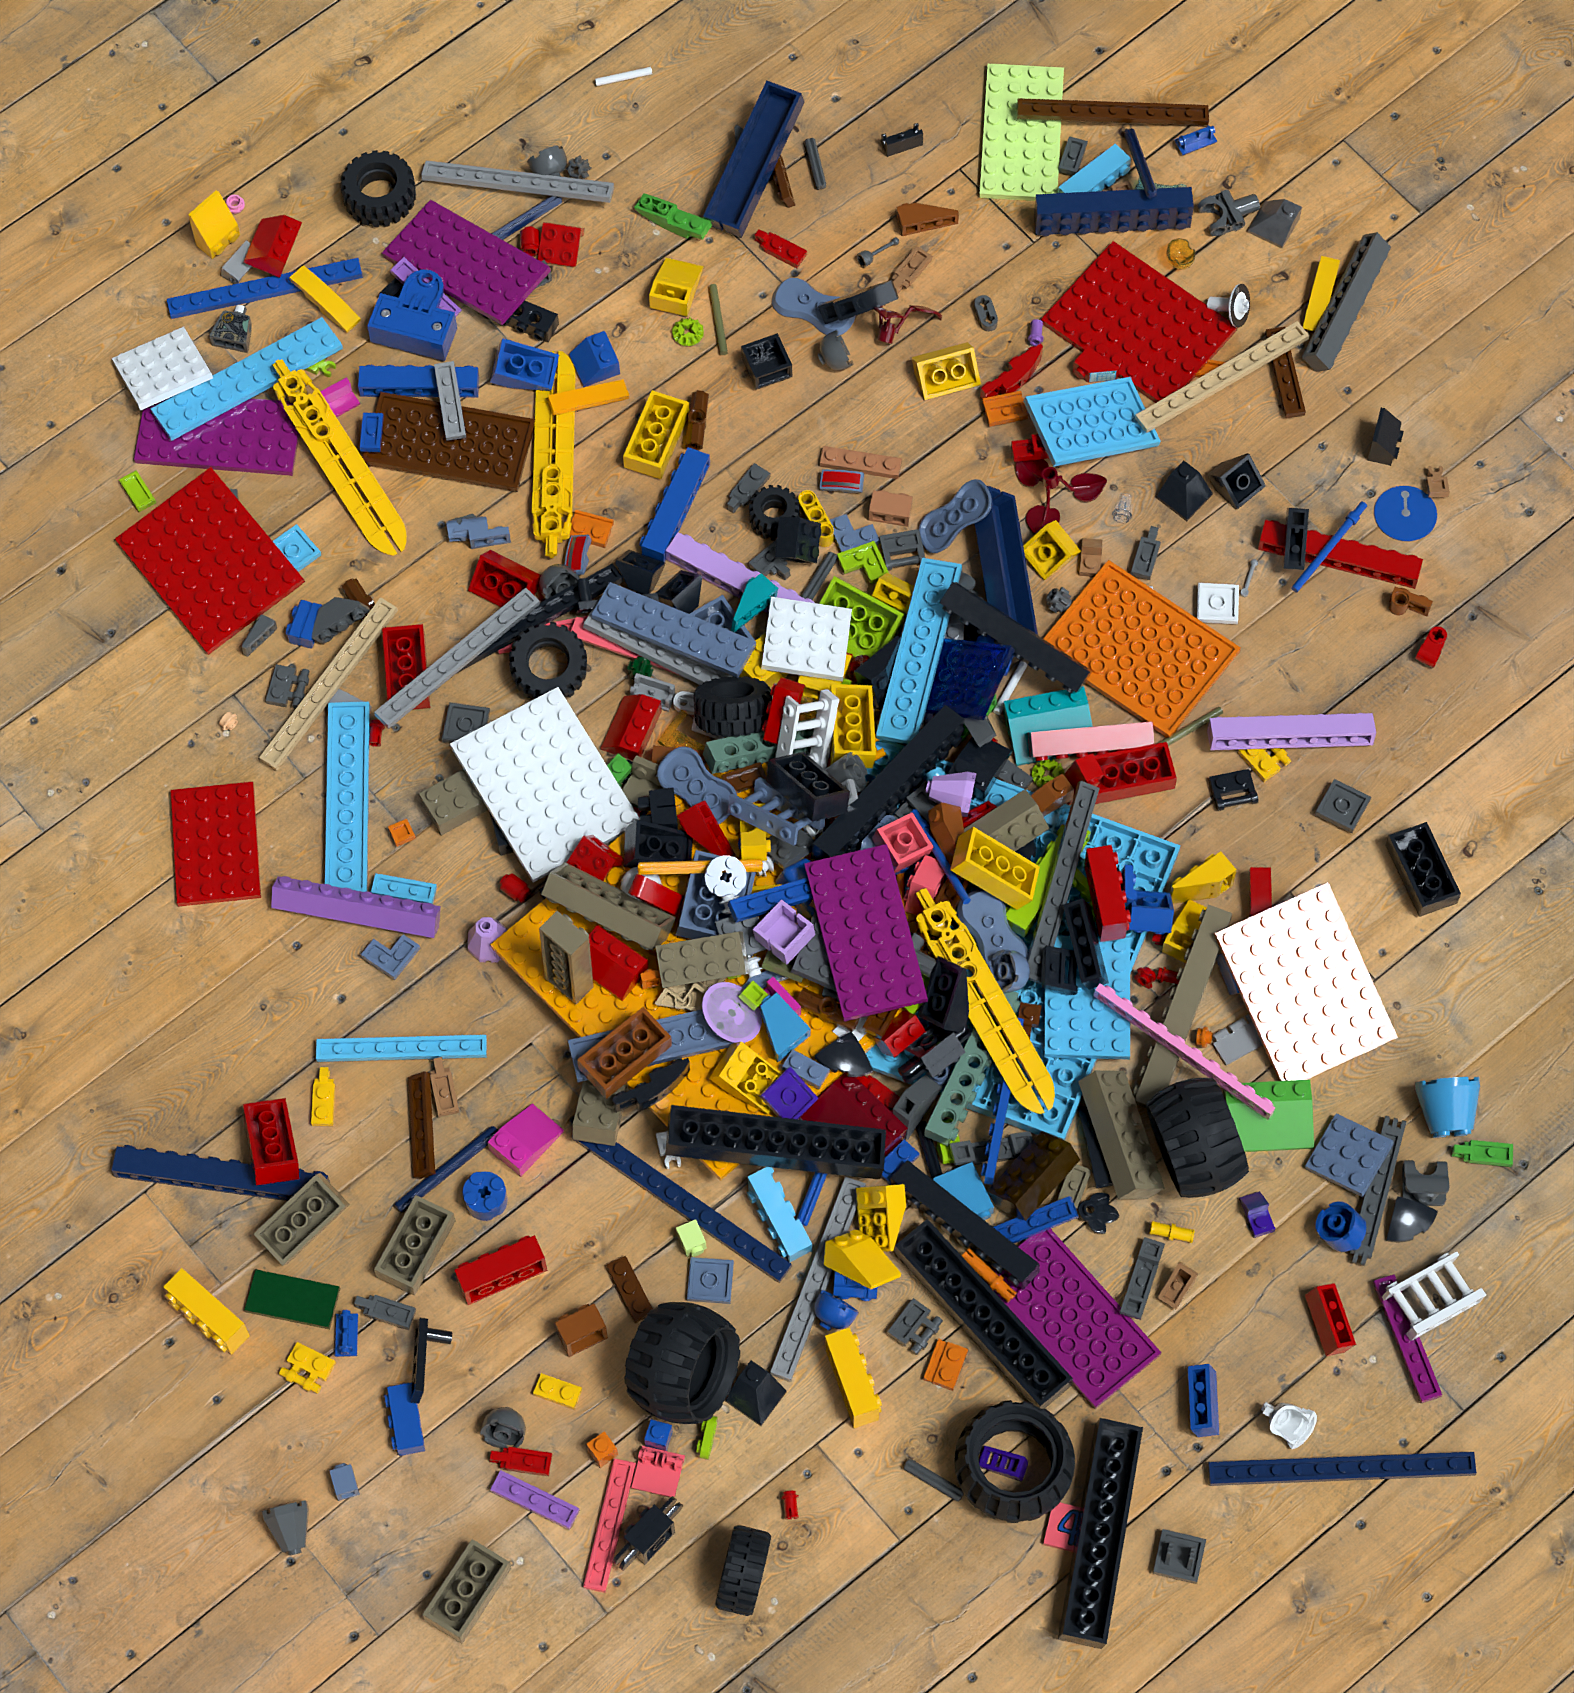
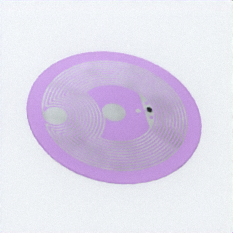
M729 982L716 983L706 991L702 1001L703 1014L708 1025L717 1035L730 1042L737 1043L741 1041L745 1043L755 1038L762 1024L759 1006L753 1011L738 997L744 991V988Z

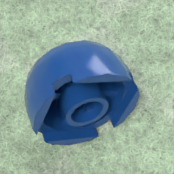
M825 1290L821 1291L815 1303V1314L821 1320L819 1324L829 1331L832 1328L838 1330L847 1328L853 1323L859 1313L850 1304L842 1299L839 1300Z

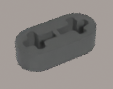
M986 295L978 296L975 299L974 309L980 327L987 332L993 331L998 325V317L993 302ZM980 303H984V305H986V310L983 309V306L980 305ZM987 316H988L989 320L992 321V324H989L988 322H986V317H987Z

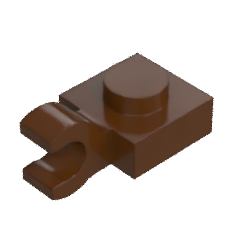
M1021 1002L1018 1018L1024 1019L1023 1029L1030 1039L1032 1027L1038 1028L1042 1005Z

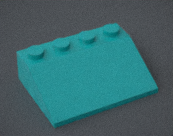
M1084 686L1077 693L1075 691L1070 693L1067 690H1060L1007 700L1003 704V715L1016 766L1037 763L1035 757H1029L1028 732L1093 727ZM1056 755L1048 756L1049 760L1056 759Z

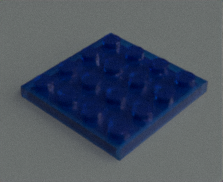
M945 638L925 713L937 714L944 705H947L963 718L984 720L1013 656L1014 648L1009 645Z

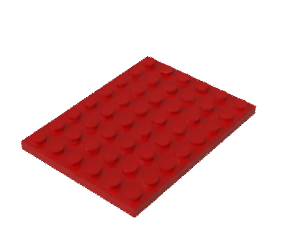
M1114 241L1041 319L1045 327L1081 352L1089 346L1120 367L1118 377L1120 379L1131 377L1136 390L1154 403L1188 385L1195 378L1197 372L1207 364L1209 359L1211 360L1238 328L1234 327L1227 318L1208 308L1205 303Z
M212 467L208 468L115 538L119 546L208 655L305 583L304 578Z

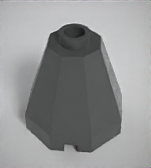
M306 1500L301 1501L302 1506H300V1503L297 1504L295 1502L270 1508V1513L268 1510L262 1511L264 1521L282 1552H288L289 1556L302 1553L301 1548L306 1547L309 1506Z

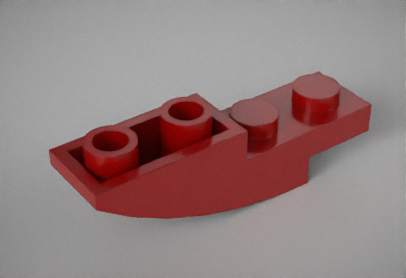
M1040 343L1037 346H1031L1024 354L1013 357L1008 364V372L1001 373L997 379L992 382L988 381L982 386L980 398L983 400V398L1017 392L1030 379L1039 365L1043 345Z
M1032 434L1031 439L1011 441L1014 462L1049 459L1039 434Z

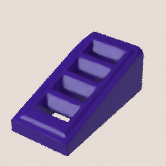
M984 1445L979 1465L982 1469L1022 1482L1028 1466V1460L1024 1456ZM991 1453L994 1454V1456L992 1458L991 1464L989 1465L987 1464ZM1000 1456L1002 1457L999 1467H996L997 1461ZM1008 1459H1009V1460H1011V1461H1010V1464H1009V1467H1008V1470H1007V1469H1005V1467H1006L1007 1461H1008ZM1016 1463H1018L1016 1472H1014Z

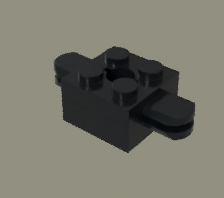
M934 1024L927 1028L926 1032L903 1050L909 1059L898 1068L903 1081L911 1083L923 1073L934 1078L942 1074L944 1069L950 1064L957 1062L960 1056L965 1053L961 1043L972 1035L967 1024L963 1033L945 1030Z
M672 1496L660 1509L655 1504L651 1508L647 1507L639 1516L641 1519L635 1525L633 1523L629 1525L624 1531L625 1546L614 1557L612 1562L616 1565L621 1562L619 1568L622 1571L636 1558L646 1565L675 1534V1526L672 1519L681 1511L683 1505L680 1502L675 1504L677 1499Z

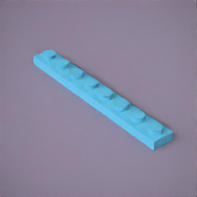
M486 1035L317 1039L316 1044L317 1062L411 1060L440 1057L442 1059L487 1058Z

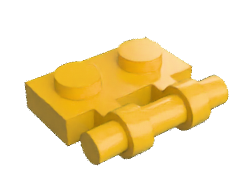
M1270 748L1275 754L1273 757H1270L1265 751L1266 749H1238V754L1263 782H1266L1280 771L1281 768L1277 764L1281 761L1285 766L1291 762V759L1287 756L1288 753L1281 748Z
M297 1342L286 1360L288 1364L293 1366L292 1369L289 1370L282 1367L279 1375L285 1377L286 1381L290 1383L295 1382L303 1386V1389L308 1392L313 1391L318 1394L322 1386L315 1382L317 1379L326 1382L336 1361ZM302 1370L310 1374V1376L305 1378L299 1375V1372Z

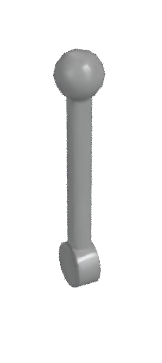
M1252 559L1250 562L1251 568L1245 586L1240 592L1242 597L1248 596V587L1254 569L1258 565L1256 559Z

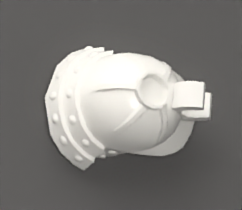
M1265 1402L1261 1409L1263 1414L1270 1417L1271 1432L1283 1437L1291 1449L1298 1448L1308 1439L1317 1422V1415L1314 1411L1301 1409L1289 1403H1280L1274 1407Z

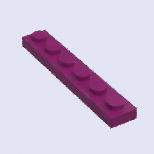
M1395 1274L1374 1280V1287L1420 1403L1442 1397V1392L1420 1337L1410 1341L1406 1335L1411 1329V1322L1393 1296L1385 1301L1382 1298L1387 1291L1386 1287L1397 1281Z

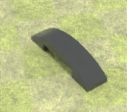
M1031 1132L1010 1134L1007 1138H1002L997 1162L1018 1158L1033 1141ZM970 1140L950 1143L949 1147L954 1165L963 1166L970 1162H973L974 1165L988 1163L989 1156H985L987 1143H991L992 1140L971 1143Z
M1144 1237L1120 1314L1141 1320L1165 1243Z

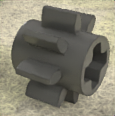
M579 155L575 159L569 160L570 165L566 170H568L570 178L585 179L589 177L587 172L592 167L589 166L588 159L584 160Z
M1063 587L1060 590L1058 588L1052 589L1046 598L1049 609L1055 613L1058 610L1060 612L1066 611L1072 602L1069 591Z

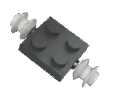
M807 825L803 827L804 831L798 830L797 843L794 846L771 835L770 838L766 839L771 842V852H767V861H762L763 869L761 872H756V875L766 877L767 870L774 871V863L784 870L800 861L812 852L813 842L817 839L818 833L822 834L824 832L825 826L818 830Z
M734 893L723 896V901L719 902V904H724L725 906L722 913L730 914V917L714 923L719 935L743 931L750 971L748 975L750 978L762 974L760 970L763 968L758 965L761 958L752 956L757 952L766 950V948L755 940L753 929L760 922L758 916L735 923L727 904L730 900L739 898V896L735 897Z

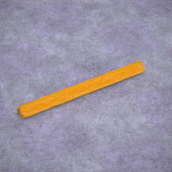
M761 859L739 860L744 865L746 872H761L763 869ZM711 860L639 862L637 871L640 875L704 873Z

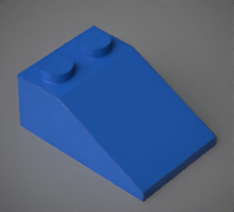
M502 338L497 348L490 383L507 388L551 391L559 354Z

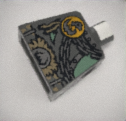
M236 305L234 312L223 311L210 333L212 346L244 353L249 352L252 323L250 316L245 315L246 307Z

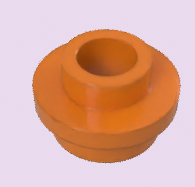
M1208 1027L1198 1028L1197 1045H1202V1048H1206L1208 1044H1211L1212 1031H1209Z

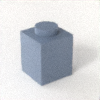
M339 1464L333 1470H329L338 1501L360 1495L351 1464Z

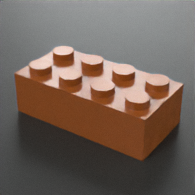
M642 1007L577 1059L578 1069L607 1099L672 1046V1038L655 1018Z

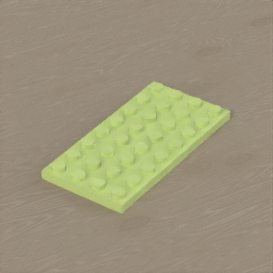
M988 63L980 198L1035 201L1036 194L1058 193L1061 120L1017 119V99L1062 100L1064 68Z

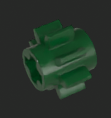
M637 657L634 661H630L627 667L630 678L634 680L636 673L651 677L653 673L652 665H650L651 662L643 657Z

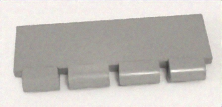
M1249 1014L1246 1016L1249 1024H1247L1244 1018H1241L1228 1026L1231 1034H1229L1226 1028H1223L1212 1035L1215 1041L1213 1046L1226 1066L1263 1046Z

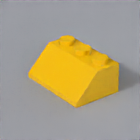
M968 342L911 357L915 376L924 400L981 385L974 347Z

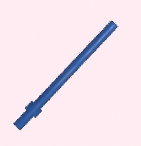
M1361 501L1354 511H1350L1345 517L1346 521L1291 587L1294 592L1297 593L1349 528L1359 521V516L1367 507L1365 502Z
M917 809L912 810L910 813L914 814L934 847L932 852L963 904L970 903L971 899L956 874L951 871L949 862L929 831L930 826L927 821L922 819Z

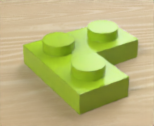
M875 541L837 554V559L844 574L864 568L870 584L878 582L881 576L889 573Z

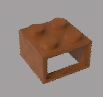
M595 1303L592 1305L585 1304L578 1308L577 1312L571 1315L565 1314L555 1322L557 1335L568 1357L608 1339L606 1325Z

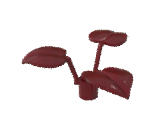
M910 305L904 315L895 311H888L883 306L873 308L879 313L878 328L880 330L877 340L891 344L893 343L895 333L898 334L900 327L910 312L922 311L933 313L942 320V315L939 312L924 306ZM891 318H902L896 328L895 324L890 322Z
M1044 459L1016 462L1017 477L1023 485L1034 487L1041 481L1046 487V507L1042 505L1034 506L1028 511L1026 516L1027 524L1033 534H1037L1048 523L1055 520L1058 523L1060 522L1059 510L1050 508V490L1056 488L1059 482L1070 491H1074L1075 498L1083 502L1095 500L1107 483V478L1101 475L1081 473L1072 478L1071 484L1073 487H1071L1063 479L1062 475L1058 476V472L1054 467H1049Z

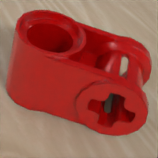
M1436 626L1429 631L1415 660L1432 668L1435 667L1447 639V632L1444 628Z

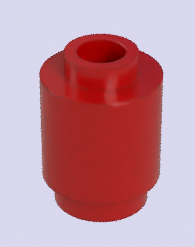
M527 226L520 231V250L532 257L536 256L540 248V232L535 227Z
M514 873L506 874L499 883L501 891L513 900L521 903L531 893V889L528 888L529 885Z

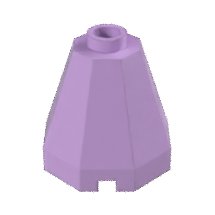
M962 772L933 776L932 781L928 780L926 793H930L929 799L938 804L942 802L961 807L962 816L968 817L976 773Z
M482 917L468 931V951L479 962L500 961L501 958L491 948L490 944L508 929L494 918Z

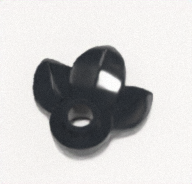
M1107 1193L1093 1194L1089 1200L1080 1203L1077 1209L1079 1218L1086 1221L1090 1229L1098 1234H1105L1106 1224L1112 1223L1120 1217L1116 1208L1108 1204L1110 1195ZM1086 1208H1089L1092 1213H1088Z

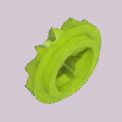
M691 317L688 319L681 318L679 322H675V326L672 328L673 338L680 345L693 346L703 338V325L699 323L698 319L694 320ZM691 328L692 333L687 332L686 334H684V329Z
M1054 758L1052 760L1037 761L1032 769L1033 781L1040 788L1062 773L1065 774L1061 763L1056 762ZM1045 770H1047V771L1053 770V772H1052V776H1053V777H1051V776H1049V775L1044 776V775H1045Z

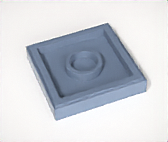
M691 1257L687 1301L731 1304L734 1260Z

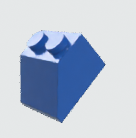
M605 331L586 337L569 353L583 387L620 375L619 361Z
M1136 890L1137 898L1128 905L1131 916L1129 930L1137 933L1151 931L1156 934L1171 933L1174 915L1171 894Z

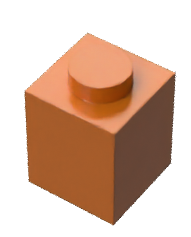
M605 1431L586 1444L588 1452L600 1468L618 1456L616 1446Z

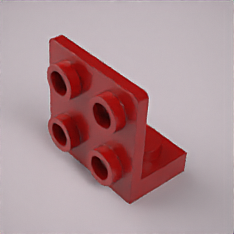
M543 222L538 260H545L546 263L576 267L580 237L584 236L585 228Z
M586 835L582 837L566 863L604 881L612 867L621 866L624 858L594 835Z

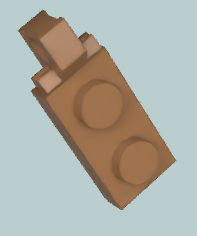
M917 246L896 269L892 277L897 294L903 287L907 289L932 261V255Z
M442 1057L433 1059L435 1070L430 1071V1078L438 1116L442 1117L460 1113L452 1073L449 1067L444 1068Z

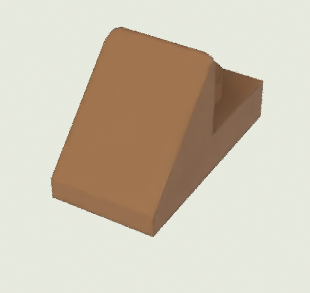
M1082 538L1079 576L1095 577L1099 572L1103 540Z
M1179 1262L1158 1298L1176 1310L1187 1292L1193 1287L1198 1273L1182 1262Z

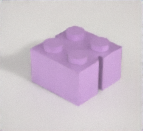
M782 899L753 929L755 940L769 951L772 949V953L786 965L815 936L813 924L801 914L797 915L796 910Z

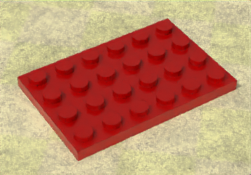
M253 781L171 790L178 907L261 898Z

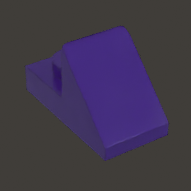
M1260 1191L1239 1198L1254 1238L1275 1232V1227L1268 1211L1269 1203Z

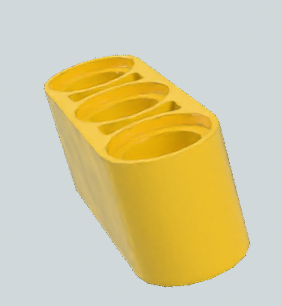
M810 490L802 491L798 496L799 512L803 519L821 523V534L827 533L829 535L820 536L819 546L829 547L834 540V528L815 493ZM809 501V502H811V503H810V504H804L803 502ZM818 517V518H820V519H819V520H813L812 518Z

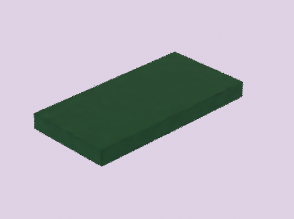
M256 1269L245 1312L330 1330L340 1293V1286Z

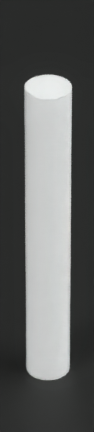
M647 67L596 78L595 83L596 86L651 75L652 69Z
M1020 661L993 712L996 715L1001 714L1004 701L1009 700L1027 667L1025 662Z

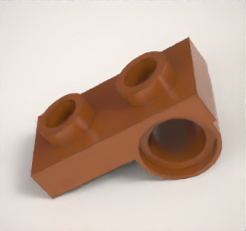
M1394 587L1390 598L1389 610L1394 615L1400 616L1409 609L1428 617L1433 601L1429 600L1426 596L1411 593L1405 588ZM1396 601H1400V602H1402L1403 604H1402V605L1397 604Z

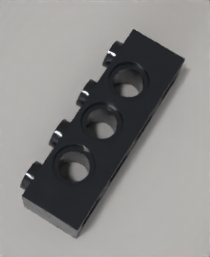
M524 300L502 326L512 327L519 333H526L539 341L549 342L559 325L557 313ZM478 312V314H480L483 318L490 319Z

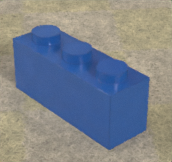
M1210 1364L1188 1366L1191 1431L1197 1437L1219 1435L1216 1371Z
M412 1382L387 1387L388 1394L384 1395L386 1407L391 1408L392 1414L388 1416L390 1429L394 1428L395 1436L391 1437L393 1450L397 1449L399 1456L425 1451L418 1403L410 1402Z

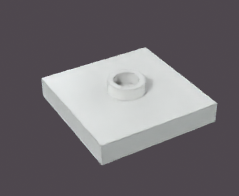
M1198 583L1197 619L1204 623L1238 624L1239 585Z

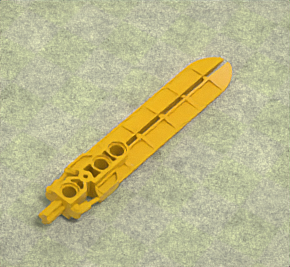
M558 351V373H555L554 379H557V393L575 390L576 374L574 364L568 355L563 351ZM554 382L551 391L536 390L532 515L534 520L532 527L534 538L542 540V543H546L545 556L550 558L557 556L558 543H563V540L570 538L572 526L570 521L573 516L575 411L557 414L556 424H553V413L548 402V395L554 394ZM553 429H556V449H552ZM552 455H555V464H552ZM563 514L567 515V521L564 522V526L562 522ZM540 515H541V526H540V523H539L538 520H537V517L540 516Z
M283 359L276 360V363L272 366L280 378L273 388L278 400H281L287 416L303 438L369 543L384 554L398 555L384 532L388 531L401 552L405 550L407 535L401 517L343 429L320 390L312 384V379L303 369L290 372ZM290 384H297L293 389L288 388ZM305 385H309L314 390L312 394L309 393L307 395ZM287 397L293 405L287 406L285 398ZM311 415L317 416L315 420L308 419ZM321 431H327V434L324 436L318 435ZM329 444H332L338 453L336 456L329 447ZM339 459H342L343 463L349 470L353 479L349 478V476L343 469L342 465L338 461ZM354 483L358 484L359 488L368 500V503H365V501L359 494L358 490L354 486ZM372 506L375 513L384 525L383 527L379 525L374 515L370 511L369 507Z
M927 888L919 890L915 895L924 909L916 917V923L920 932L924 934L927 942L926 945L934 959H937V956H941L971 970L973 976L967 977L968 1017L1012 1095L1026 1109L1037 1114H1043L1045 1112L1031 1086H1034L1049 1111L1053 1107L1055 1097L1052 1078L979 952L969 930L956 916L957 912L952 908L950 902L944 901L935 904ZM934 914L939 915L942 921L935 922L931 916ZM951 918L959 925L958 929L954 931L950 928ZM929 930L931 935L939 937V939L930 940L927 931ZM959 951L962 954V958H954L952 952ZM973 983H975V985H976V987L978 988L980 994L982 995V997H983L982 999L980 998V996L978 995L976 989L974 988ZM985 1002L999 1026H996L984 1005ZM1000 1030H1002L1004 1036L1006 1037L1008 1043L1014 1051V1054H1012V1052L1010 1051L1008 1045L1006 1044L1004 1038L1000 1033ZM1015 1058H1018L1020 1064L1022 1065L1024 1071L1030 1079V1082H1028V1080L1026 1079L1024 1073L1022 1072Z

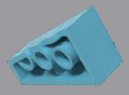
M765 1167L748 1176L747 1196L752 1204L756 1203L758 1206L757 1213L761 1221L766 1220L769 1226L767 1228L772 1240L776 1239L779 1243L777 1248L783 1258L787 1257L788 1261L792 1262L811 1252L812 1243L800 1220L794 1218L796 1214L790 1201L784 1200L785 1194L780 1182L775 1183L773 1168Z

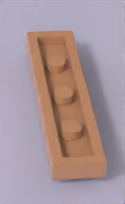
M823 446L820 467L857 471L892 479H899L902 458Z

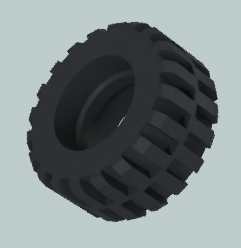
M374 150L369 154L367 152L362 153L361 157L352 159V164L348 163L346 165L345 171L341 175L340 188L344 206H346L349 215H353V219L358 222L362 220L364 225L369 226V224H373V227H379V225L389 226L391 222L397 223L401 221V217H406L409 214L408 209L411 210L414 206L416 187L412 169L404 159H400L399 155L395 153L390 155L389 151L378 152V150ZM377 180L388 181L395 185L390 193L381 197H371L361 192L367 184Z
M541 622L535 628L531 625L527 628V632L524 633L522 631L518 635V640H514L512 644V651L509 654L511 677L517 689L523 691L524 696L527 698L532 697L536 699L559 687L564 697L568 696L570 698L574 695L576 689H580L582 681L586 678L587 654L581 639L577 638V634L573 630L570 632L568 627L563 624L559 627L555 622H550V625H545L544 622ZM543 647H555L563 651L568 660L565 672L554 679H542L535 676L530 670L529 659L536 650Z
M724 676L719 679L714 678L711 681L703 682L702 685L697 687L693 695L695 723L700 730L715 736L740 737V735L747 736L751 735V733H758L763 728L765 720H768L769 717L766 710L769 702H772L771 688L764 681L748 676L738 678Z
M742 1525L734 1526L715 1606L718 1609L744 1616L753 1614L770 1546L771 1535L768 1532Z

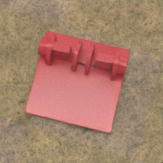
M642 1446L639 1451V1460L631 1488L667 1497H675L685 1455Z

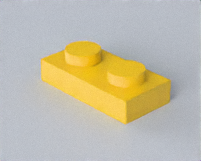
M541 1373L533 1395L575 1410L582 1387Z

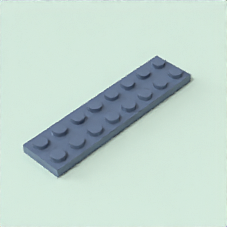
M611 582L591 614L592 619L737 678L740 676L756 647V641Z
M703 1009L658 1019L656 1021L671 1036L672 1046L648 1066L728 1048L734 1042L723 1039L711 1029L704 1017ZM613 1030L568 1040L577 1082L588 1080L578 1069L577 1059Z

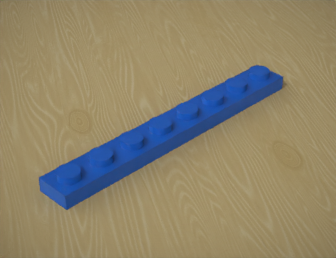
M1018 1018L1023 1027L1024 1019ZM1007 1044L1012 1054H1014L1010 1044ZM1004 1080L1003 1084H998L996 1096H1000L999 1103L994 1104L993 1116H996V1121L991 1123L989 1136L993 1137L992 1142L987 1143L985 1156H989L988 1163H983L981 1176H985L984 1184L993 1185L1011 1092Z

